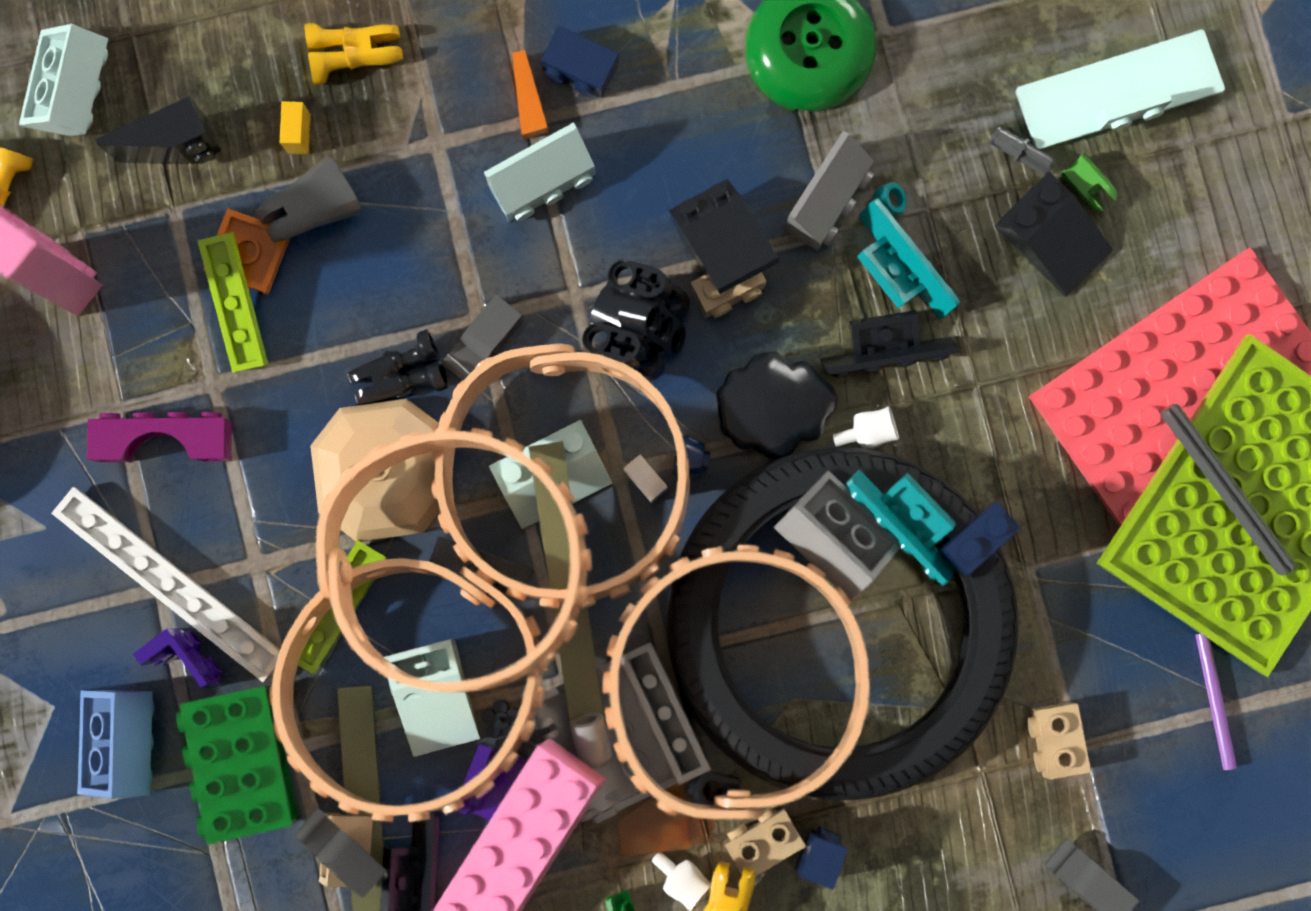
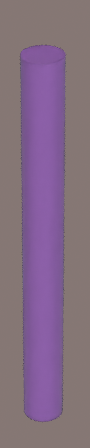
M1196 634L1195 637L1223 770L1236 769L1237 764L1211 640L1202 634Z

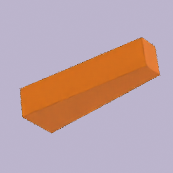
M526 51L514 52L512 55L522 139L526 140L548 134L549 132Z

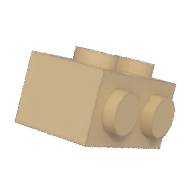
M762 272L719 294L708 277L703 275L690 282V291L705 319L712 315L718 318L733 309L731 305L741 300L747 303L763 294L761 290L765 288L767 281Z
M1067 702L1030 709L1031 717L1027 718V725L1031 738H1036L1038 751L1034 752V762L1038 773L1042 772L1043 777L1050 780L1091 773L1078 703Z
M771 806L763 811V817L758 818L759 821L746 827L745 823H742L726 833L729 838L723 841L741 875L743 867L754 869V875L757 876L806 847L783 807L776 810L775 806Z

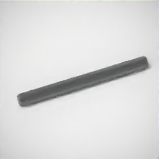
M1178 404L1169 405L1161 412L1164 421L1276 573L1283 576L1290 573L1296 567L1291 556Z

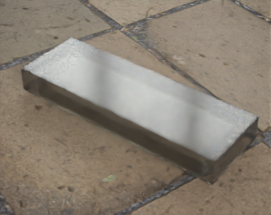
M438 537L429 562L444 567L469 582L470 580L460 574L459 571L464 566L475 574L479 568L471 560L465 563L453 549V546L457 544L456 542ZM476 550L500 574L530 586L535 572L534 569ZM497 581L492 585L503 595L508 596L505 594L508 589L506 586Z

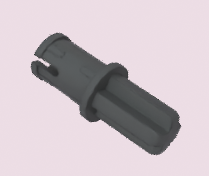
M1001 125L996 129L989 142L990 145L1013 157V162L1016 163L1019 160L1042 175H1046L1055 161L1053 157L1029 144L1030 139L1024 140Z

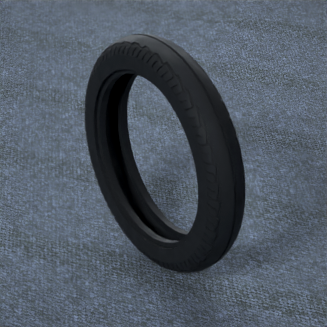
M860 448L814 449L795 453L765 464L733 484L708 508L688 537L678 561L686 556L690 562L703 557V550L721 546L723 552H737L738 545H744L760 527L781 513L790 510L828 470L849 490L850 488L846 483L855 472L861 470L883 494L904 475L909 473L956 523L955 527L935 544L938 550L976 517L978 512L948 483L910 461L890 454ZM1000 547L971 574L961 577L956 570L953 574L962 604V645L953 675L935 704L921 718L899 733L881 741L854 746L837 771L821 786L804 796L828 800H860L899 792L925 781L946 768L961 756L983 732L999 707L1007 689L1014 667L1018 642L1016 594L1010 570ZM723 562L696 569L672 582L669 591L667 638L671 663L678 686L696 721L720 750L736 764L759 779L781 789H786L811 776L826 762L837 747L815 745L798 740L779 731L763 720L744 700L725 665L718 632L720 596L726 576L733 562Z

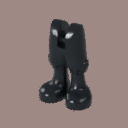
M428 329L417 333L416 345L407 352L401 354L398 351H386L383 356L364 363L346 373L350 385L366 382L370 379L374 383L371 387L368 386L353 393L356 405L380 402L395 397L403 399L412 392L413 387L421 385H431L436 391H442L449 387L446 372L441 361L431 363L425 368L409 374L401 373L402 370L409 366L440 358L435 341Z

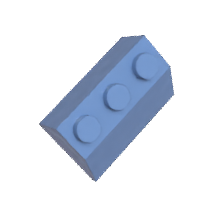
M81 691L78 794L111 799L150 796V786L153 781L151 770V751L154 746L151 730L152 716L155 711L152 699L153 691Z

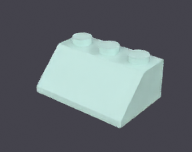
M74 24L41 30L19 125L67 136L86 134L93 121V114L91 112L93 102L100 91L99 76L101 67L105 64L108 57L106 49L108 38Z
M573 122L488 169L484 174L490 190L508 221L511 222L516 219L517 222H520L533 215L535 212L533 209L544 203L547 206L559 201L564 196L563 192L572 187L580 189L588 185L593 180L592 176L596 175V171L589 152Z
M581 420L529 445L534 446L563 441L570 491L575 498L572 504L613 484ZM527 446L523 454L530 458L529 447ZM505 457L490 465L489 468L521 528L524 529L538 522L539 514L532 471L509 457Z

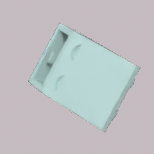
M455 639L383 657L403 672L422 680L436 683L465 681ZM388 678L413 757L480 739L469 692L446 693L404 685Z

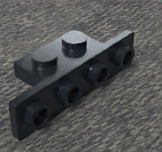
M916 310L849 321L853 353L821 358L820 361L826 375L843 377L849 375L854 370L878 371L883 369L884 365L897 363L900 366L915 364L919 359H947L950 357V354L959 353V347L952 337L921 341L918 313Z
M429 812L430 819L413 821L411 846L383 847L382 867L386 870V873L382 876L380 911L434 910L437 901L436 876L438 870V837L440 834L438 813Z

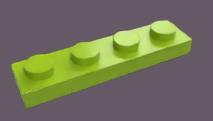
M234 232L197 240L232 373L267 365L268 361Z
M357 540L347 556L352 569L388 559V557ZM375 579L351 591L355 611ZM333 608L323 616L313 631L298 663V666L313 675L317 674L342 634Z

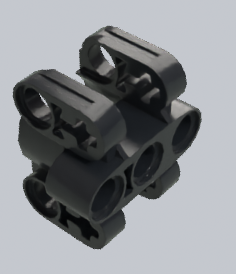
M627 259L618 260L611 265L608 271L607 285L600 291L591 314V324L585 329L582 336L583 345L592 354L602 355L628 365L648 381L656 380L665 370L666 364L663 354L665 352L677 354L684 345L686 329L679 318L689 310L690 298L680 287L672 284L669 277L658 268ZM625 269H632L633 275L631 280L627 284H619L618 276L620 272ZM677 297L679 299L677 305L672 304L669 306L664 302L666 298L673 300ZM599 332H606L607 340L602 347L594 348L592 344L594 336ZM619 347H626L627 353H624ZM643 360L654 361V365L652 367L644 368L639 363Z

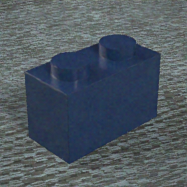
M558 25L541 58V64L545 75L549 79L557 83L566 81L575 85V90L584 96L593 97V95L602 98L619 65V54Z
M994 502L984 508L938 551L961 577L967 576L1021 527L998 502Z
M820 826L817 832L808 829L804 840L806 847L801 849L795 865V870L801 878L834 890L848 851L847 847L841 842L842 838L838 836V833Z

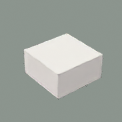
M638 455L624 467V472L651 504L668 490V486L641 455Z

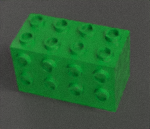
M272 685L180 704L181 712L176 713L179 732H185L188 746L183 747L185 765L187 768L192 767L194 781L190 782L193 803L199 802L201 816L196 817L198 834L200 838H206L207 845L289 827L299 820L285 748L274 732L273 723L275 720L273 708L269 700V691Z

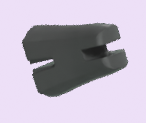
M328 155L291 185L261 204L255 210V213L262 224L275 221L266 230L273 243L316 227L361 214L362 210L358 198L334 159Z

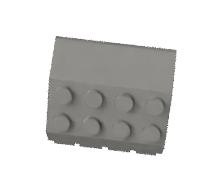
M647 643L622 655L619 670L620 706L627 736L642 767L663 789L677 783L680 785L710 771L711 768L652 643ZM612 660L597 667L603 716L612 757L605 766L594 769L607 779L581 818V822L591 819L593 824L604 821L616 815L619 810L652 795L649 791L646 794H642L631 780V777L635 775L628 761L620 762L613 745L619 742L615 728H608L605 708L611 707L610 693H603V673L610 672ZM563 683L545 692L542 707H537L534 720L539 730L548 726L551 731L542 736L544 742L552 739L577 757L569 725L571 720H569Z

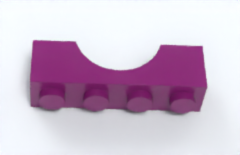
M139 412L133 413V418L120 419L119 413H100L99 419H88L87 460L96 463H131L137 449L147 440L157 436H173L181 442L191 460L197 462H232V421L222 418V413L202 412L201 418H188V413L169 412L167 413V418H154V413Z

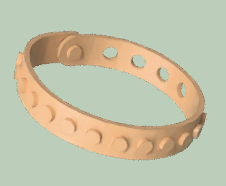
M568 344L524 347L505 351L484 359L465 380H462L457 385L447 410L443 412L440 418L438 428L453 427L456 428V431H460L469 409L488 385L509 372L530 367V370L534 373L544 374L545 376H559L565 372L576 371L604 373L636 387L659 408L668 421L677 449L678 486L670 520L653 549L635 566L603 583L588 586L589 594L585 607L595 605V600L610 596L611 599L619 598L631 591L629 587L639 581L646 582L660 570L658 565L667 554L669 556L673 555L681 541L678 535L686 516L690 491L689 459L685 441L672 410L661 393L639 372L628 365L602 355L576 352L575 347ZM455 448L433 451L432 462L435 465V479H432V493L434 499H438L441 511L438 519L445 534L450 532L457 543L453 546V549L465 563L471 560L479 568L475 574L491 586L496 581L508 588L505 593L506 595L525 602L526 597L540 600L539 606L560 608V603L565 602L567 590L541 589L524 585L500 574L479 555L462 528L454 503L452 481Z
M453 427L437 428L435 433L423 435L421 433H412L405 435L401 438V441L373 449L368 454L369 456L346 469L322 503L316 542L318 581L321 593L324 598H331L336 621L350 646L366 663L392 680L412 687L446 693H466L495 688L515 681L537 667L540 670L545 668L555 659L556 655L554 653L564 641L568 642L576 631L578 623L575 621L580 609L585 607L588 599L589 587H585L587 571L591 570V551L586 549L584 535L588 534L582 513L576 514L570 503L575 498L564 482L558 485L549 476L553 469L538 455L532 461L523 454L525 447L509 438H506L503 443L492 438L493 433L486 430L472 428L471 433L456 431V428ZM466 447L493 451L523 464L535 473L547 486L563 514L569 534L571 557L570 580L565 602L549 634L533 651L516 664L495 674L474 680L454 683H436L422 680L403 672L383 658L371 645L361 628L353 607L351 593L352 567L350 562H348L345 551L339 549V533L342 521L355 496L373 478L401 461L430 451Z
M738 545L737 552H723L722 546L703 550L702 558L690 562L686 556L669 566L671 573L660 581L654 576L640 590L644 596L635 606L629 603L619 621L624 623L619 637L612 635L606 655L612 657L610 672L603 673V693H610L611 707L605 708L608 728H615L619 742L613 745L620 762L628 761L635 774L631 777V780L642 794H646L649 791L659 800L657 806L673 816L680 812L693 817L712 819L763 817V807L791 802L821 786L837 771L851 753L860 735L868 708L869 674L865 645L856 620L848 607L851 604L850 599L839 586L834 589L824 580L826 574L813 564L809 563L807 567H804L794 562V555L775 550L773 555L758 553V546ZM737 561L767 564L787 570L813 585L825 596L839 615L847 632L854 658L856 683L854 706L847 730L837 748L818 770L808 778L786 789L751 795L749 790H728L727 795L715 796V805L694 804L681 800L661 788L646 772L636 757L626 733L620 706L619 670L621 657L630 631L651 600L669 584L696 569L723 562Z
M405 558L379 560L352 569L351 591L374 579L397 573L412 572L434 575L451 581L463 588L460 594L476 606L483 602L492 609L496 602L485 595L488 593L506 607L517 621L525 640L527 655L539 645L537 636L541 635V631L533 615L527 618L522 610L510 599L464 566L459 573L469 579V582L439 565ZM320 590L303 608L290 628L279 652L272 686L269 691V700L273 708L275 720L273 723L274 732L277 739L283 743L288 752L287 759L291 766L298 773L302 771L311 781L310 787L324 798L329 795L335 800L340 801L339 808L358 815L360 810L372 812V819L393 822L394 815H408L409 822L430 819L429 812L443 809L444 814L452 813L465 807L463 801L473 795L480 798L495 786L492 781L502 771L507 773L519 758L517 754L518 749L523 741L527 742L534 731L536 723L533 722L537 707L541 708L544 701L545 687H542L543 671H547V666L542 670L537 667L528 673L523 703L507 740L492 762L473 780L453 793L422 804L391 806L368 801L341 787L320 768L306 749L295 720L293 686L298 663L308 639L323 616L332 608L331 598H324Z

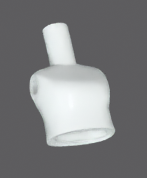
M888 406L881 410L867 411L854 415L853 428L833 434V439L836 447L857 441L862 449L872 450L887 442L899 440V434L893 413Z
M661 851L652 859V862L667 875L663 890L669 896L681 902L689 911H695L710 894L711 882L703 876L698 867L687 859L675 865Z

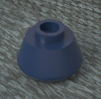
M685 435L683 439L689 459V478L700 477V471L707 472L711 452L704 451V443L690 435ZM676 449V455L673 466V475L678 479V460Z

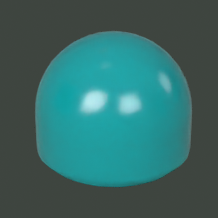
M890 182L877 188L873 194L872 201L878 198L892 216L904 212L907 203L906 195L897 183ZM889 192L898 198L896 207L890 202Z

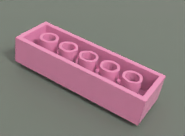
M0 206V273L74 315L79 316L103 286L94 278L97 272L73 256L62 245Z
M548 739L538 745L433 911H522L607 778L552 739Z

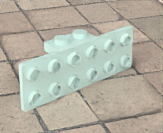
M1198 30L1020 86L1016 89V95L1034 147L1042 150L1108 128H1112L1113 131L1131 125L1132 121L1144 118L1145 121L1154 119L1164 114L1166 110L1220 94L1225 90L1205 31Z

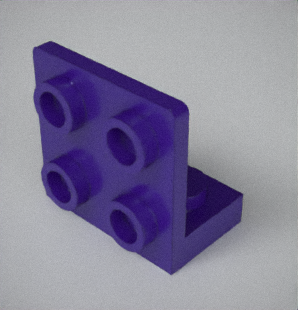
M167 628L133 653V656L140 665L153 664L157 666L161 663L166 665L179 657L202 689L218 687L223 683L219 676L222 674L219 665L211 657L206 658L199 649L202 646L201 641L190 629L186 631L185 628Z
M486 742L480 743L463 786L478 776L492 762L501 748ZM519 756L516 763L507 773L502 771L492 781L495 786L480 798L473 795L463 801L465 807L456 811L465 815L474 813L491 820L525 767L528 759Z

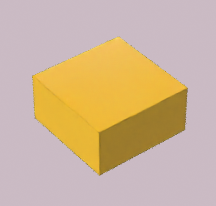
M282 101L279 143L288 154H309L311 114L303 102Z

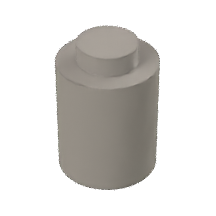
M595 712L586 713L573 718L569 725L577 758L593 769L605 766L612 757V751L603 714Z

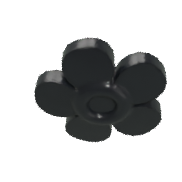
M505 700L495 701L493 710H484L481 716L482 721L486 724H491L486 730L488 736L495 739L502 733L504 737L508 738L514 726L513 723H515L518 717L519 710L516 708L508 710V703Z

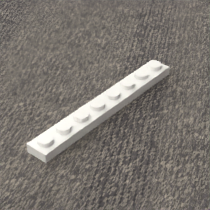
M72 487L51 514L260 681L266 682L275 670L280 652L278 647L80 489Z

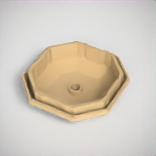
M408 399L339 408L310 446L318 513H321V506L325 497L331 492L346 469L369 456L368 454L373 449L401 441V438L405 435L412 433H421V435L435 433L439 423ZM433 451L401 461L373 478L351 502L343 518L340 530L356 542L357 540L369 541L425 533L441 512L438 499L435 500L432 493V479H435V465L432 462Z

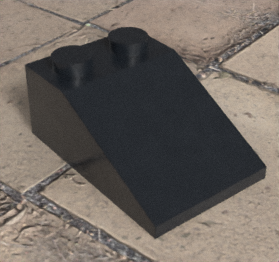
M186 97L95 139L97 145L117 163L202 164L212 160L215 157V153L222 151L206 115L190 97Z
M1050 171L994 226L1064 296H1067L1113 251L1110 244L1075 196Z
M728 179L711 186L706 191L668 210L680 240L719 294L780 262L743 198Z

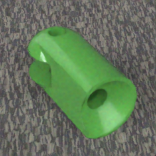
M1085 153L1060 173L1092 210L1098 212L1105 211L1092 196L1102 189L1116 202L1117 190Z

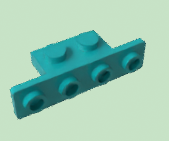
M878 198L873 200L859 214V218L877 241L864 249L857 258L898 309L920 294L936 315L942 319L960 304V300L934 269L931 262L926 259L914 244L910 236L906 234L894 219L890 211Z
M861 470L855 472L846 483L854 499L861 504H865L874 513L877 523L884 529H889L898 538L901 548L906 553L914 555L920 561L925 573L931 579L938 580L943 586L946 585L953 576L955 569L933 545L955 527L956 523L909 473L904 475L883 494Z

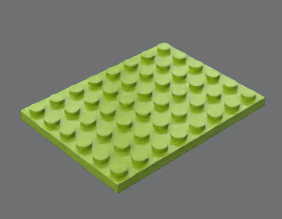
M1249 334L1243 337L1190 420L1291 556L1296 567L1284 576L1276 573L1178 439L1096 564L1261 675L1269 677L1311 612V376Z

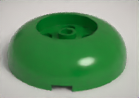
M763 0L753 13L747 27L744 51L745 61L756 86L776 104L793 111L797 109L823 112L846 103L865 85L873 69L876 57L875 30L870 16L858 0ZM811 14L817 15L821 21L818 24H810L807 21V16ZM788 33H791L795 37V42L792 45H785L781 37H787ZM833 37L835 41L842 43L841 48L832 49L828 44L829 39ZM806 39H813L817 43L809 44ZM803 61H816L817 67L805 68Z

